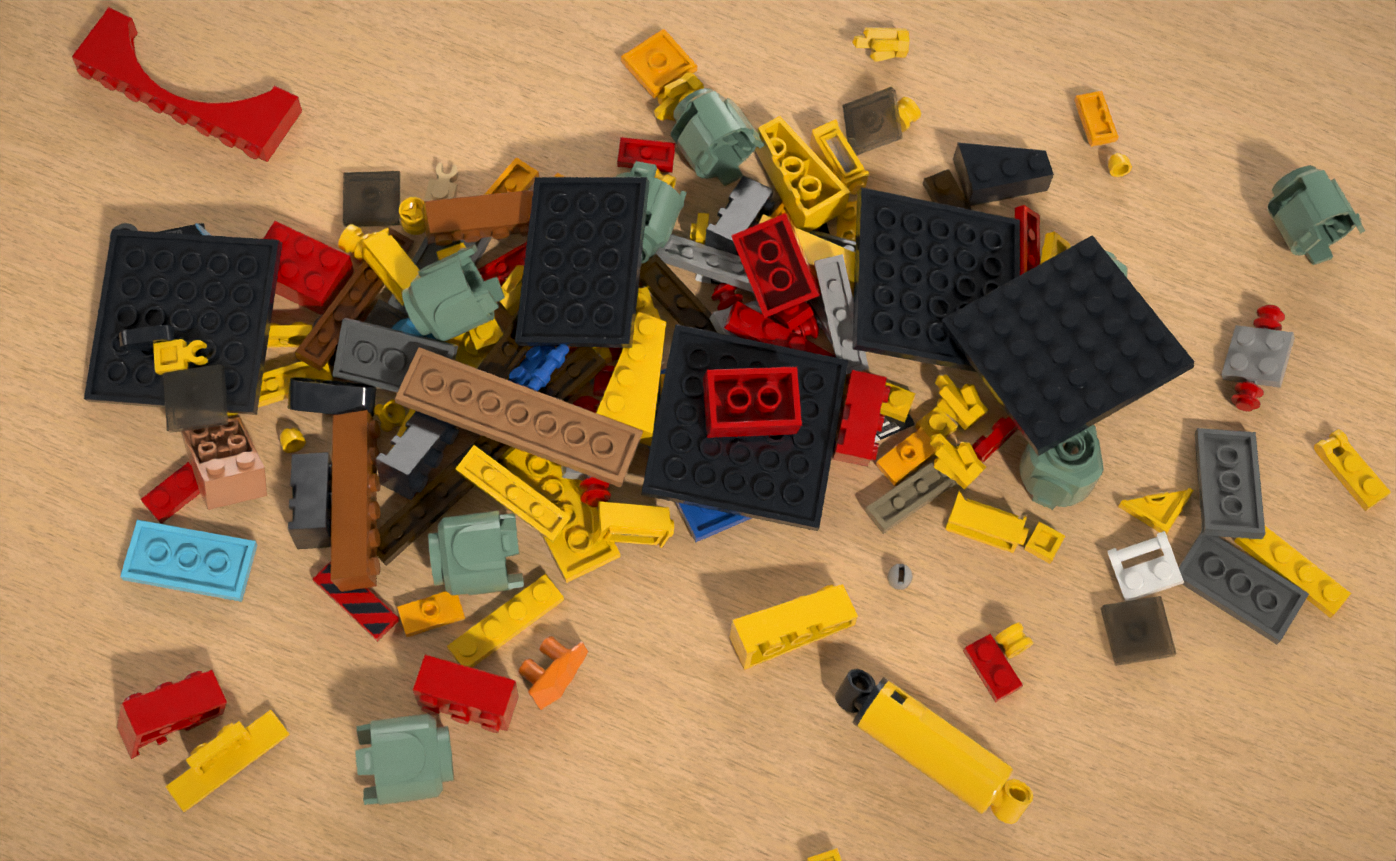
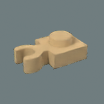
M438 163L436 166L438 180L429 179L424 201L456 198L458 186L457 183L453 182L458 178L457 166L453 165L452 171L449 174H444L443 163Z

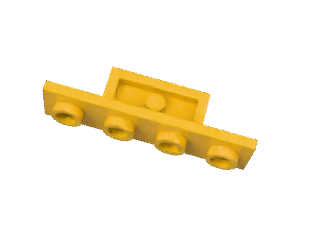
M269 710L246 728H244L240 721L224 726L217 733L218 737L208 744L202 743L191 751V756L186 759L191 768L165 786L184 813L290 735L272 710Z

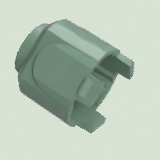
M704 88L686 96L675 108L674 119L676 123L672 128L671 137L695 173L704 179L717 177L724 186L741 179L743 174L738 166L753 153L756 146L761 149L764 143L760 139L759 133L755 131L737 104L730 98L726 99L712 89Z
M636 161L630 173H621L616 177H647L650 182L641 263H645L654 256L660 247L663 248L667 243L680 210L684 206L687 192L681 191L678 193L667 183L655 178L656 165Z
M1315 166L1298 168L1283 176L1272 188L1274 197L1269 201L1268 213L1292 254L1306 255L1312 265L1332 259L1333 255L1329 246L1345 237L1355 227H1357L1360 234L1365 231L1361 224L1362 219L1358 213L1355 214L1335 178L1330 180L1325 170L1317 169Z
M475 244L468 248H461L458 252L418 271V275L411 282L410 287L402 291V298L407 313L416 329L423 336L432 333L437 340L446 342L494 319V310L498 308L497 302L504 299L505 296L498 278L495 277L483 281L477 267L469 257L478 250Z
M1095 425L1090 426L1040 456L1036 454L1028 443L1020 460V476L1028 492L1033 495L1032 501L1051 510L1056 506H1072L1087 498L1104 470L1100 442L1097 438ZM1077 446L1078 453L1072 454L1075 447Z
M499 510L444 517L438 524V533L428 534L434 585H445V589L449 594H469L471 596L524 587L523 573L507 574L505 558L519 554L515 513L499 514Z
M430 714L373 720L371 724L356 726L359 745L371 744V747L355 750L357 775H374L376 785L364 788V805H385L435 798L443 791V782L454 781L448 726L437 727L436 719Z

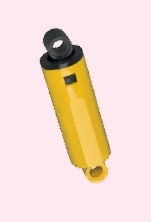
M852 669L848 672L835 694V700L842 709L857 713L852 722L854 725L978 813H984L991 805L993 814L1004 823L1013 824L1020 819L1033 801V792L1028 785L1020 780H1008L1013 772L1012 766L885 677L876 686L875 680L869 673L860 669Z

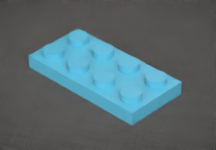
M137 520L120 577L124 581L242 602L258 545L253 540Z

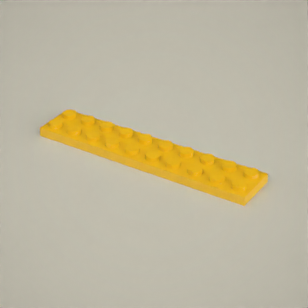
M468 331L446 341L458 345L455 361L476 369L490 352L488 350L477 354ZM517 448L502 460L507 470L571 516L570 521L554 542H551L541 534L566 583L620 558V552L615 542L601 539L593 546L591 515L599 512L596 507H591L581 501V495L584 491L580 489L579 485L582 480L562 478L561 465Z

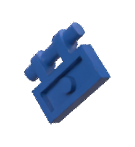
M560 344L557 348L555 346H533L527 351L522 363L509 374L508 381L535 391L545 387L550 381V375L555 368H560L565 362V356L569 352L568 346L565 344Z

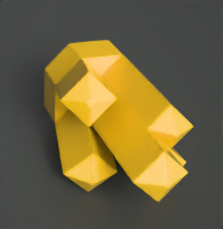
M866 27L863 31L865 36L855 35L852 40L856 48H872L870 58L875 62L895 57L906 58L909 52V31L906 28Z
M687 72L680 79L664 86L665 91L658 95V103L660 105L654 110L656 118L663 121L666 119L675 121L674 111L677 105L692 92L704 89L703 83L694 74Z
M516 265L501 286L505 298L500 300V303L512 316L519 311L522 287L521 278L524 271L523 265Z
M947 374L937 376L935 384L940 388L939 394L942 396V398L938 399L937 406L956 420L964 430L970 428L987 413L988 409L981 402L974 384H965L962 388H958Z
M941 433L932 435L930 444L936 449L935 455L938 457L934 460V468L956 481L965 490L987 467L978 459L970 442H961L959 446H953Z

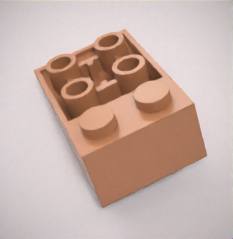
M240 417L226 418L222 421L196 425L192 428L181 430L200 494L208 510L267 496L265 467Z

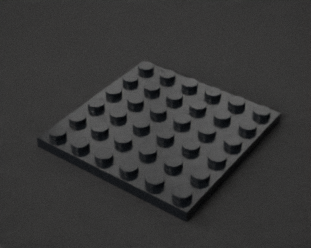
M861 187L857 192L852 349L976 372L943 327L942 319L1020 276V220Z
M112 229L84 400L97 403L257 415L283 243L273 239ZM156 325L173 326L175 328V340L183 339L186 341L187 346L196 340L207 344V348L197 350L196 357L204 356L208 359V363L197 365L193 362H188V371L159 375L155 372L154 348L140 351L121 350L119 348V332Z
M1093 235L942 319L943 327L1038 456L1194 368L1195 361Z
M675 324L641 495L818 531L849 360ZM797 367L802 426L797 434L707 438L703 379L707 370Z

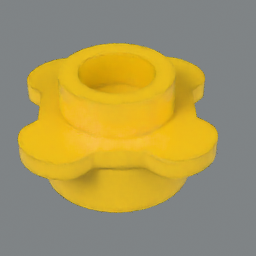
M394 399L385 405L377 404L374 407V414L379 417L382 430L389 432L395 426H402L406 418L405 410L402 405L395 403Z

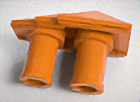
M549 636L542 642L540 651L554 662L546 670L536 664L533 659L525 660L520 666L519 674L533 684L528 693L540 710L561 698L565 689L573 680L579 666L583 663L588 653L583 642H580L572 649H567L553 636Z

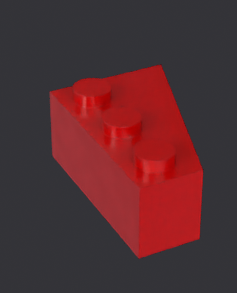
M856 370L851 371L833 460L868 467L871 460H876L879 443H875L876 432L882 431L885 417L884 414H880L882 402H888L891 386L886 385L887 377Z
M213 670L204 673L202 671H195L187 675L184 680L174 684L172 682H165L157 686L152 692L146 694L135 693L128 696L121 703L117 729L130 758L133 759L140 755L139 748L154 741L161 745L168 741L166 735L183 728L188 732L224 714L227 700Z

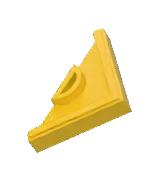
M1188 488L1178 492L1152 494L1131 500L1124 499L1118 507L1159 533L1165 531L1167 534L1194 490Z

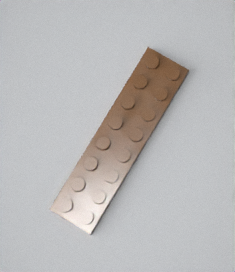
M418 347L395 397V403L618 487H621L643 434V431L420 347Z

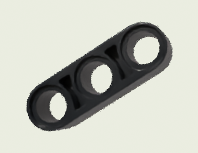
M293 377L290 378L287 408L295 411L335 415L367 410L373 417L377 387L353 382Z

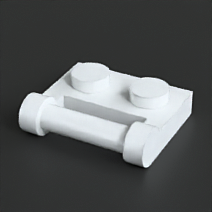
M1165 531L1157 533L1155 538L1120 550L1114 548L1107 551L1126 603L1184 583ZM1162 548L1164 556L1126 569L1122 566V561Z

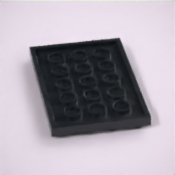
M535 177L515 343L518 346H558L565 344L568 347L632 348L650 183L647 177Z

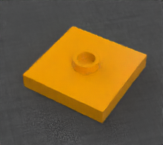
M664 28L621 56L623 65L654 99L665 91L664 86L680 79L687 72L693 74L697 71V64Z

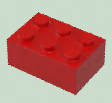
M784 213L731 235L764 318L821 295L789 213Z
M277 221L273 222L263 238L279 240L283 243L275 294L319 315H323L354 273L350 256Z
M797 367L716 369L706 371L703 379L707 438L797 434L802 426Z
M424 655L413 687L418 706L422 707L421 710L435 716H439L440 712L451 715L452 720L462 724H469V721L481 724L482 729L493 733H498L499 730L508 731L519 698L516 680L429 655Z

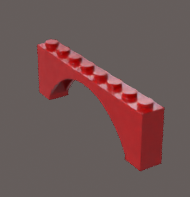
M110 7L107 8L73 54L72 59L76 65V71L85 79L91 80L92 78L99 81L108 90H117L124 93L133 102L140 101L147 104L154 112L159 114L163 112L181 125L188 124L195 127L204 136L211 135L219 139L227 147H236L243 150L252 159L259 158L268 162L302 113L299 97L275 85L271 91L261 95L226 103L198 102L170 93L155 83L140 66L135 52L134 40L138 32L133 19Z

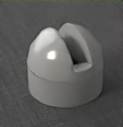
M896 564L889 570L887 579L891 587L903 590L910 585L913 575L907 565ZM899 570L904 571L903 582H898Z

